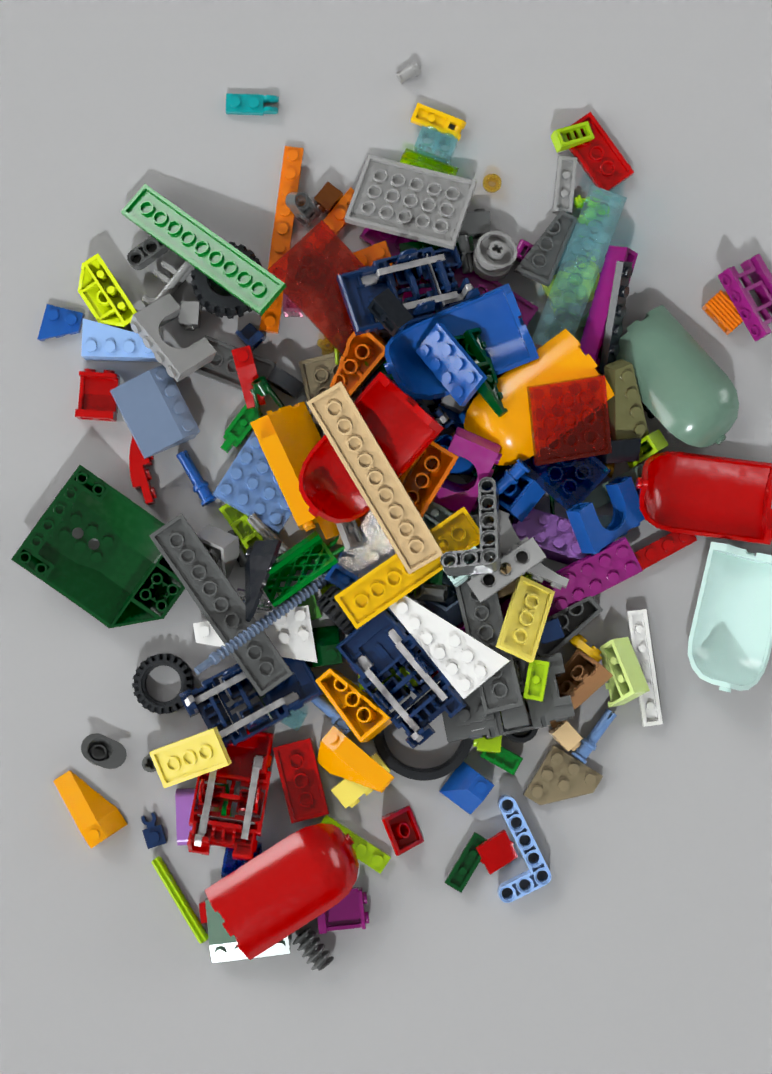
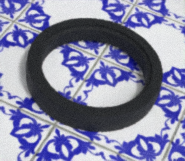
M424 682V683H422V684H420V685H418V686H413V687H414L416 690H422L421 687H422L426 682ZM384 729L373 738L378 754L390 769L403 777L420 781L435 780L453 772L466 759L473 744L471 738L461 740L456 752L446 762L436 767L421 769L408 766L393 755L386 743Z

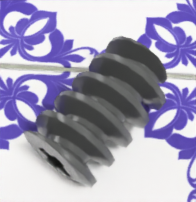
M310 926L300 933L292 944L299 943L300 946L297 951L304 950L305 952L302 957L309 956L306 963H314L311 970L318 969L320 971L334 960V957H328L329 950L323 951L325 948L324 944L318 945L320 938H314L316 932H309Z

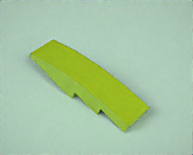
M227 503L219 508L246 549L248 546L252 547L255 541L264 540L247 521V515Z

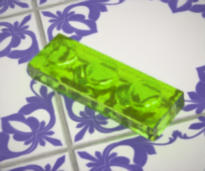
M406 148L400 160L401 163L454 176L457 175L459 169Z

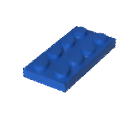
M437 323L416 350V353L460 406H465L488 378L443 323Z

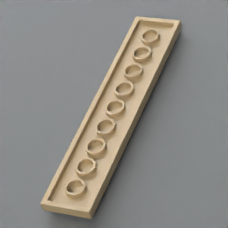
M339 382L307 401V405L408 574L442 556L441 548L343 383Z

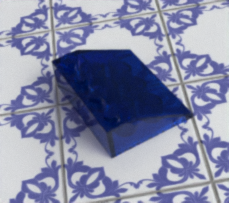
M567 431L534 456L523 461L530 469V472L525 474L535 480L543 490L566 510H569L578 503H582L611 471Z

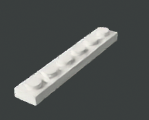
M647 609L627 611L630 642L650 691L638 697L642 726L661 725L663 721Z

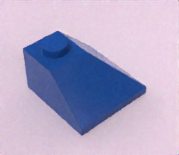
M463 761L454 770L439 792L471 815L495 785Z

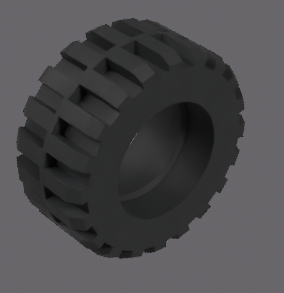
M229 242V244L261 266L254 252L247 250L246 246L242 244L237 246L235 242ZM196 268L191 271V284L200 304L209 313H215L217 317L223 318V316H227L228 319H233L235 315L242 317L244 312L248 311L250 313L253 310L235 296L218 295L212 289L209 277Z

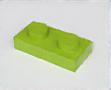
M534 659L533 662L529 663L523 695L524 699L544 701L550 662Z

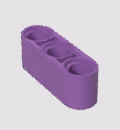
M195 788L176 789L175 792L178 846L187 845L190 830H192V827L189 826Z

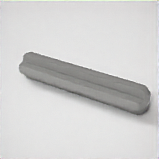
M253 513L248 517L247 521L265 540L279 539L256 514ZM282 542L278 553L282 555L289 548Z

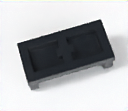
M389 288L373 298L368 306L370 312L392 337L407 327V324L414 318Z

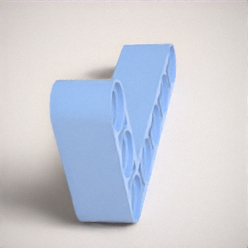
M503 795L498 800V807L529 870L499 885L497 890L499 898L505 903H510L547 885L551 880V873L516 801L510 795ZM509 799L512 801L510 809L502 808L504 800ZM514 817L521 819L518 827L511 826V820ZM522 835H528L530 838L529 842L525 845L519 842ZM537 853L538 859L535 862L528 861L529 854ZM539 871H546L547 876L545 879H537ZM521 880H529V886L527 888L519 887ZM510 888L512 890L509 897L502 896L503 889Z

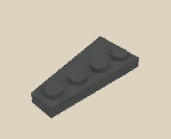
M560 211L514 272L549 287L578 218Z

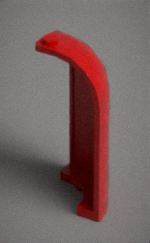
M381 371L354 401L398 478L405 473L444 429L408 394H405ZM324 435L312 448L302 464L299 474V491L305 503L310 507L308 511L314 517L320 516L334 523L351 522L365 515L370 508L327 436Z
M674 451L654 454L645 461L642 475L637 478L636 489H640V511L645 520L656 528L675 533L771 544L772 463Z
M319 823L306 826L290 834L204 890L214 911L218 912L223 920H225L222 925L230 937L235 936L238 948L249 960H252L331 909L350 893L357 880L359 868L356 852L352 846L354 841L349 833L345 835L340 828L333 824Z

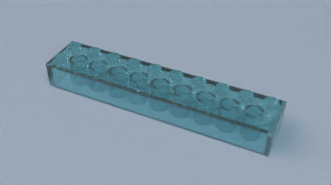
M594 185L590 186L532 338L536 350L564 329H567L575 336L627 197Z

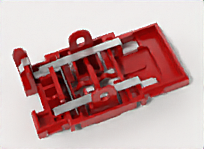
M260 732L244 742L237 743L236 746L233 743L227 745L226 750L232 763L197 777L189 826L192 827L187 841L189 852L209 856L211 845L234 849L232 859L247 861L253 859L258 843L256 839L257 836L261 837L271 777V771H268V768L271 766L274 733ZM227 780H231L230 794L225 793V786L214 784H227ZM236 781L241 782L240 787L249 788V790L240 789L239 796L234 795ZM198 796V809H195ZM228 801L226 816H221L223 803ZM232 802L237 803V815L235 817H230Z

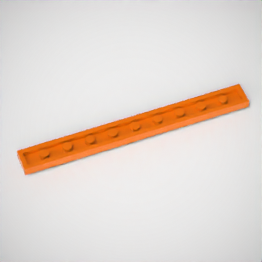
M285 146L268 264V271L285 284L295 215L287 207L285 199L290 192H298L304 154V148ZM285 289L261 316L259 329L261 332L279 334Z

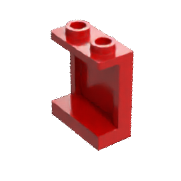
M87 368L84 371H79L78 409H75V417L82 420L116 422L118 406L110 390L119 386L120 376L113 370H103V373L96 372L95 369Z

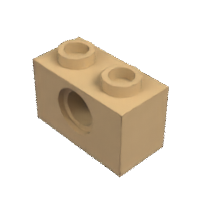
M567 720L562 721L549 731L562 748L568 752L576 750L581 745L580 741L583 738Z

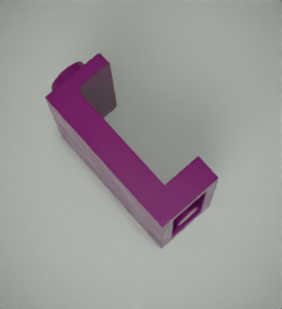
M354 887L337 905L318 916L319 934H326L327 931L366 929V924L369 923V912L364 910V904H367V892H363L362 887Z

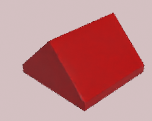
M410 805L382 816V822L396 856L424 842Z

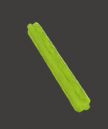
M160 856L156 857L151 861L153 867L200 944L204 943L209 938L208 934Z

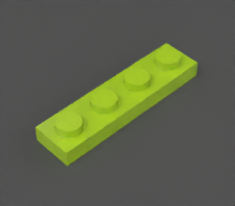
M325 815L321 823L333 824L340 828L345 835L349 833L354 841L352 846L356 852L357 859L381 874L391 856L329 815Z

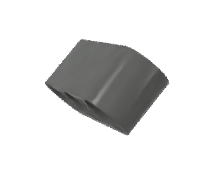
M150 236L128 253L127 260L133 269L142 270L170 249ZM150 246H157L154 252H148ZM136 256L141 257L139 263H133V259Z

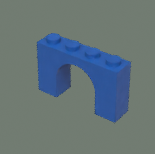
M631 476L617 477L605 485L613 506V517L607 528L601 525L592 502L578 503L566 511L582 553H591V555L599 553L602 548L615 542V539L626 535L628 530L638 527L640 522L645 519L640 511L639 496Z

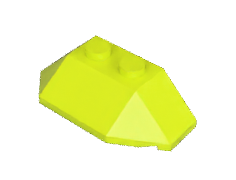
M97 253L82 263L78 293L98 323L125 327L130 324L133 314L137 313V311L100 255Z

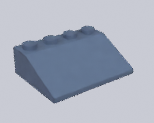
M164 365L148 370L110 390L144 459L192 440L200 432L174 379L168 375Z

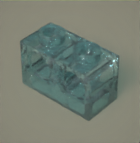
M422 126L414 146V153L449 166L457 147L458 139H455V136L449 133L442 134L434 127ZM430 138L433 142L426 144L423 142V139ZM442 145H448L450 149L444 151L440 147Z

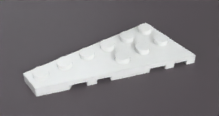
M309 605L294 607L289 613H285V616H281V619H277L272 625L268 624V628H264V632L282 657L318 663ZM268 612L255 613L254 618L256 621H260V618H264V615H268ZM208 621L193 623L196 643L219 647L225 646Z

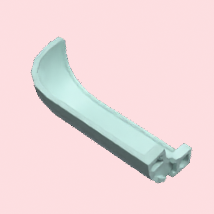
M711 542L689 635L688 657L692 669L699 678L713 685L720 686L719 690L731 693V689L738 691L749 690L758 683L764 674L772 648V555L757 552L755 556V553L746 552V549L729 544Z

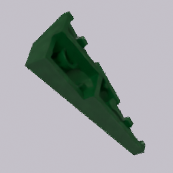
M480 327L466 330L463 335L454 336V338L488 377L477 391L498 417H501L508 410L503 407L501 401L503 395L502 392L498 391L497 376L491 358L487 357L485 351L486 343L482 342L480 336L482 330Z

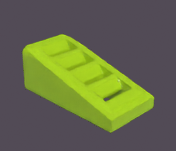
M588 121L556 129L551 134V140L557 153L595 138ZM580 129H583L585 137H583Z

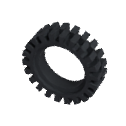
M156 654L142 661L141 665L136 669V674L133 676L134 683H132V688L135 691L133 693L137 697L138 703H141L143 708L157 714L172 713L184 707L179 694L188 689L192 691L194 688V675L192 676V670L187 666V663L172 654ZM163 665L177 671L181 679L179 693L174 699L167 702L157 701L152 698L146 687L149 673L154 668Z

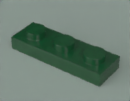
M474 832L444 883L462 893L481 860L475 847L488 839Z

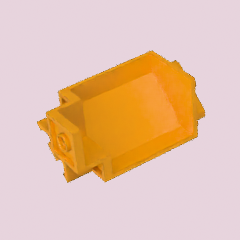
M299 402L294 406L281 407L274 412L272 410L266 411L268 415L250 422L300 530L308 532L316 528L315 524L319 523L326 540L340 535L336 523L327 521L320 516L316 518L308 511L310 507L305 503L299 491V474L302 464L312 448L321 439L305 402ZM355 519L358 528L361 527L360 519Z

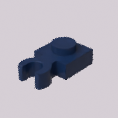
M155 812L151 813L152 821H147L145 815L141 816L142 823L147 826V829L142 830L148 849L167 843L162 824L156 825L157 815Z

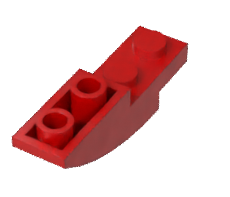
M132 436L129 454L132 486L136 490L142 489L147 505L156 504L155 498H157V493L154 487L151 488L149 481L152 480L151 472L149 469H146V467L153 465L154 455L144 459Z

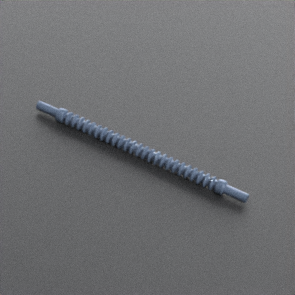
M329 571L324 572L314 582H310V585H306V588H302L293 597H289V600H285V603H281V606H277V609L268 612V615H264V618H260V621L251 624V627H247V631L243 630L242 633L238 634V637H234V640L230 639V643L226 642L225 646H221V649H217L216 652L209 654V658L194 668L195 673L199 675L211 665H217L221 662V659H225V655L229 656L230 653L234 652V649H238V646L242 647L243 643L246 644L247 640H251V637L254 638L256 634H260V631H264V628H268V624L272 625L277 619H281V616H285V613H289L290 610H293L302 601H306V598H310V595H314V592H318V589L321 590L323 586L325 587L330 582L325 580Z

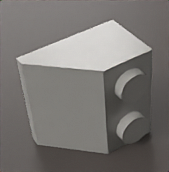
M208 525L199 531L197 536L228 579L240 553L239 538Z

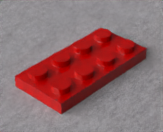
M589 112L572 125L588 121L595 137L594 140L572 147L569 150L574 157H577L579 164L600 193L604 195L632 176L634 171L592 113ZM580 129L583 137H585L583 129Z
M311 738L273 747L291 824L329 814Z

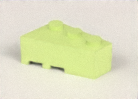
M629 637L612 639L600 646L602 665L613 675L608 680V683H605L606 689H609V708L625 705L650 691Z

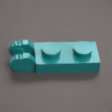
M226 93L225 112L232 115L264 116V114H278V108L264 107V103H277L279 97L275 95Z

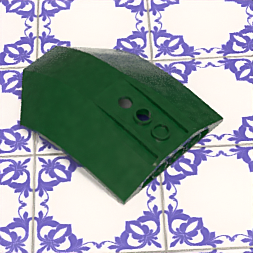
M82 465L77 467L11 559L78 605L109 629L164 619L185 590L177 575L149 537V535L165 524ZM81 528L84 532L83 536L75 538L72 535L73 529ZM93 538L97 539L100 543L99 547L95 550L90 549L88 546L89 540Z

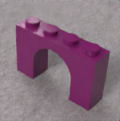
M457 427L448 451L469 460L477 470V478L467 484H457L446 479L432 502L455 512L462 507H465L469 514L471 511L475 512L478 506V483L484 477H492L494 472L492 467L494 464L499 463L502 456L499 453L501 445Z

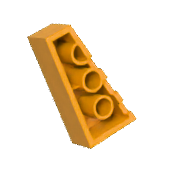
M329 668L315 680L360 743H368L392 723L391 717L383 712L373 698L363 690H360L357 685L338 670Z

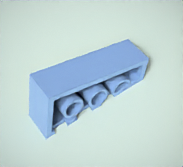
M83 318L81 356L85 360L158 362L152 350L144 345L138 333Z

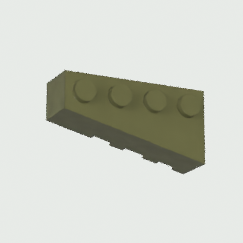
M620 359L605 365L604 376L615 395L605 402L607 419H605L607 436L605 438L616 440L641 438L648 435V427L632 363Z

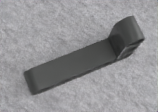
M484 477L478 483L480 549L445 552L441 556L440 562L448 576L493 573L501 567L499 493L495 480L491 477ZM491 540L494 541V542L491 543V544H486L488 541H491ZM494 558V561L487 562V560ZM470 560H474L472 564H467ZM455 562L453 565L447 566L448 563Z

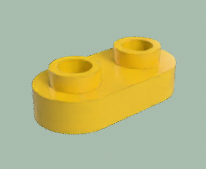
M575 635L569 640L577 649L598 663L601 661L602 657L600 655L602 652L594 645L592 647L586 644L587 640L582 635Z

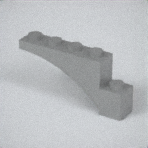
M499 510L502 554L510 548L515 550L519 547L517 543L520 542V539L510 523V514ZM519 552L516 559L518 562L524 563L527 561L528 555L525 552ZM541 562L525 572L532 575L533 580L543 583V580L551 583V587L559 590L562 587L566 589L569 579L550 570ZM504 563L501 565V567L506 568V566L511 567V565L508 563Z

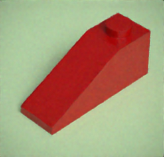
M248 345L231 351L247 409L255 407L253 395L250 391L253 388L251 383L259 378L251 346ZM257 394L259 405H265L264 396L261 397Z

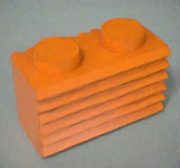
M720 290L702 307V310L710 316L726 335H729L743 322L726 291Z

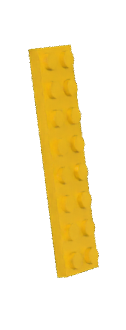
M465 507L460 508L430 529L443 554L449 551L469 550L480 544L479 528ZM395 553L336 594L334 598L354 627L358 629L443 570L440 562L441 556L408 574Z

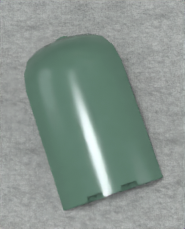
M660 305L647 312L646 317L641 322L637 319L626 328L628 332L619 339L620 350L616 361L622 359L632 363L641 401L676 438L688 445L699 448L709 447L715 443L719 445L727 438L725 434L731 429L738 416L739 400L737 390L724 371L663 305Z

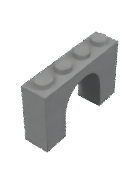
M169 293L133 314L130 324L132 330L142 338L144 345L152 350L156 360L164 365L168 375L179 382L211 362L217 351L205 337L183 349L170 347L161 339L159 329L177 318L181 309Z

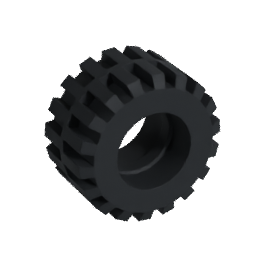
M332 585L316 601V604L346 635H349L356 628L334 598L341 591Z

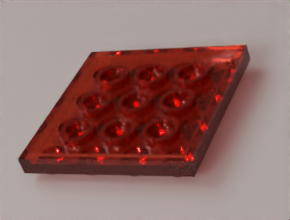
M605 375L527 387L535 465L539 466L612 453Z

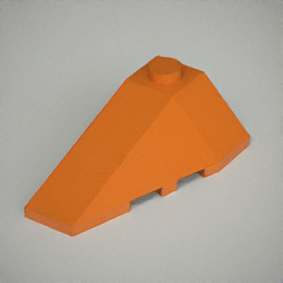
M373 331L357 336L353 332L347 340L345 351L340 358V364L329 388L342 382L350 397H352L386 360L385 346L387 342Z

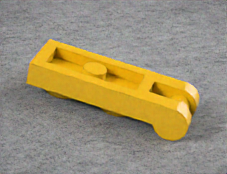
M417 103L411 118V123L445 135L454 141L460 140L461 130L466 125V122L420 103ZM450 124L455 126L454 130L449 129Z

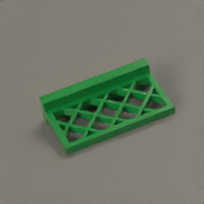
M314 531L275 560L263 591L272 605L276 607L330 569L338 561L319 534ZM324 558H331L329 561L322 564ZM312 559H318L316 564H311ZM297 570H302L300 575L295 576ZM308 570H313L312 573L306 575ZM286 581L284 587H279L281 582ZM292 581H297V584L291 586ZM277 592H282L280 596L274 599Z

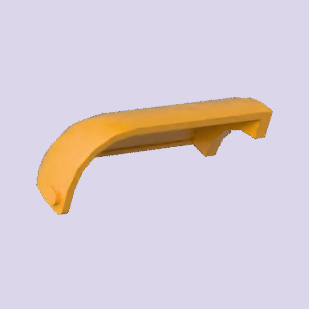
M564 329L537 349L538 359L511 369L497 379L498 391L502 392L503 395L501 400L503 407L508 410L506 414L498 417L480 393L470 404L466 412L464 428L469 432L501 445L499 453L502 456L499 463L494 465L508 466L516 464L518 458L524 461L534 456L615 396L605 376H601L596 371L597 364L589 354L585 356L580 348L581 344L567 329Z

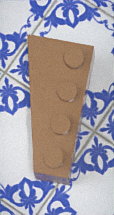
M577 649L565 664V673H562L561 677H556L560 697L570 695L575 710L613 675L600 663ZM551 721V727L555 728L562 721Z

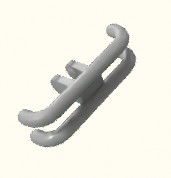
M162 261L160 263L162 267L168 270L173 277L169 279L160 271L155 270L153 274L162 280L166 286L156 298H149L146 295L142 296L141 300L147 307L169 293L172 296L195 267L185 261L177 271L168 263Z

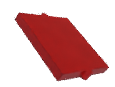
M505 830L475 847L481 857L480 862L485 865L490 875L518 858L513 847L514 843L510 841Z

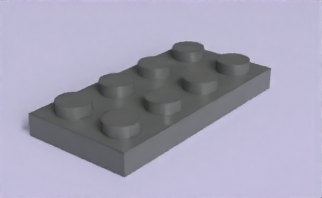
M205 335V338L217 352L211 362L196 370L195 373L242 391L231 351L237 349V347ZM253 354L259 377L265 376L267 380L276 363Z

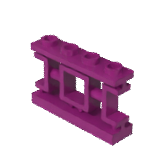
M760 254L740 264L744 272L739 274L735 266H732L718 275L720 282L754 341H758L772 333L768 324L772 323V317L767 310L768 308L772 314V275ZM740 279H741L742 283L744 284L745 288H743L742 284L740 283V281H739ZM755 290L763 305L757 307L749 292ZM758 312H760L762 318L764 319V322L760 318Z

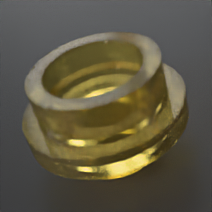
M496 174L486 175L483 179V188L489 193L497 192L501 188L500 177ZM493 181L495 186L491 187L488 183Z

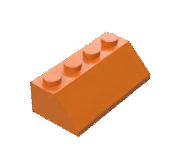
M433 441L400 478L401 483L422 518L459 456L449 452Z

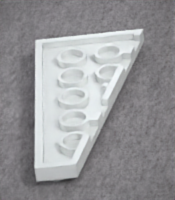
M407 596L402 597L389 606L390 610L415 638L463 699L467 698L510 662V660Z

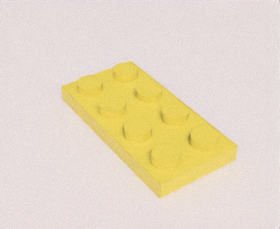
M522 575L518 577L496 647L529 663L533 662L555 591Z
M217 726L149 752L164 788L223 768L232 763Z

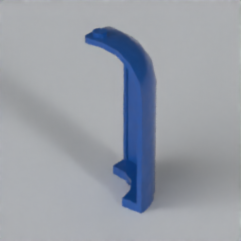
M505 284L405 327L394 337H391L385 346L387 363L384 364L388 375L392 374L400 389L413 398L432 400L450 395L416 353L418 347L437 323H443L453 336L463 335L466 330L480 327L482 330L480 336L482 342L486 343L485 351L487 357L491 358L496 375L536 360L539 356L526 324H524L522 317L518 318L521 312L509 284Z

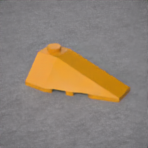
M335 726L321 740L317 762L330 774L381 793L395 778Z
M71 770L53 781L90 848H93L128 825L115 805L108 802L100 793L93 790Z

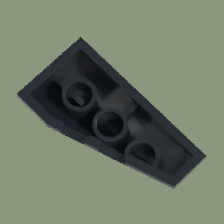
M282 540L255 541L252 547L248 546L244 556L247 558L245 563L247 622L251 621L263 594L261 589L265 587L270 576L269 572L273 563H275Z

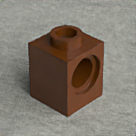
M327 182L314 197V204L322 214L324 212L329 214L343 197V193L330 182Z

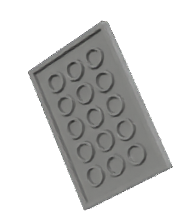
M368 155L344 220L345 223L454 250L476 188V181Z

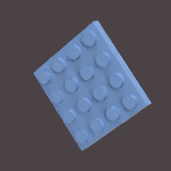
M253 431L215 489L213 496L247 516L253 513L256 514L269 529L280 534L292 512Z

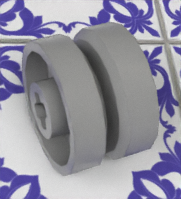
M490 231L483 234L478 239L471 256L474 272L482 279L488 281H499L505 278L510 272L518 253L513 239L499 231Z

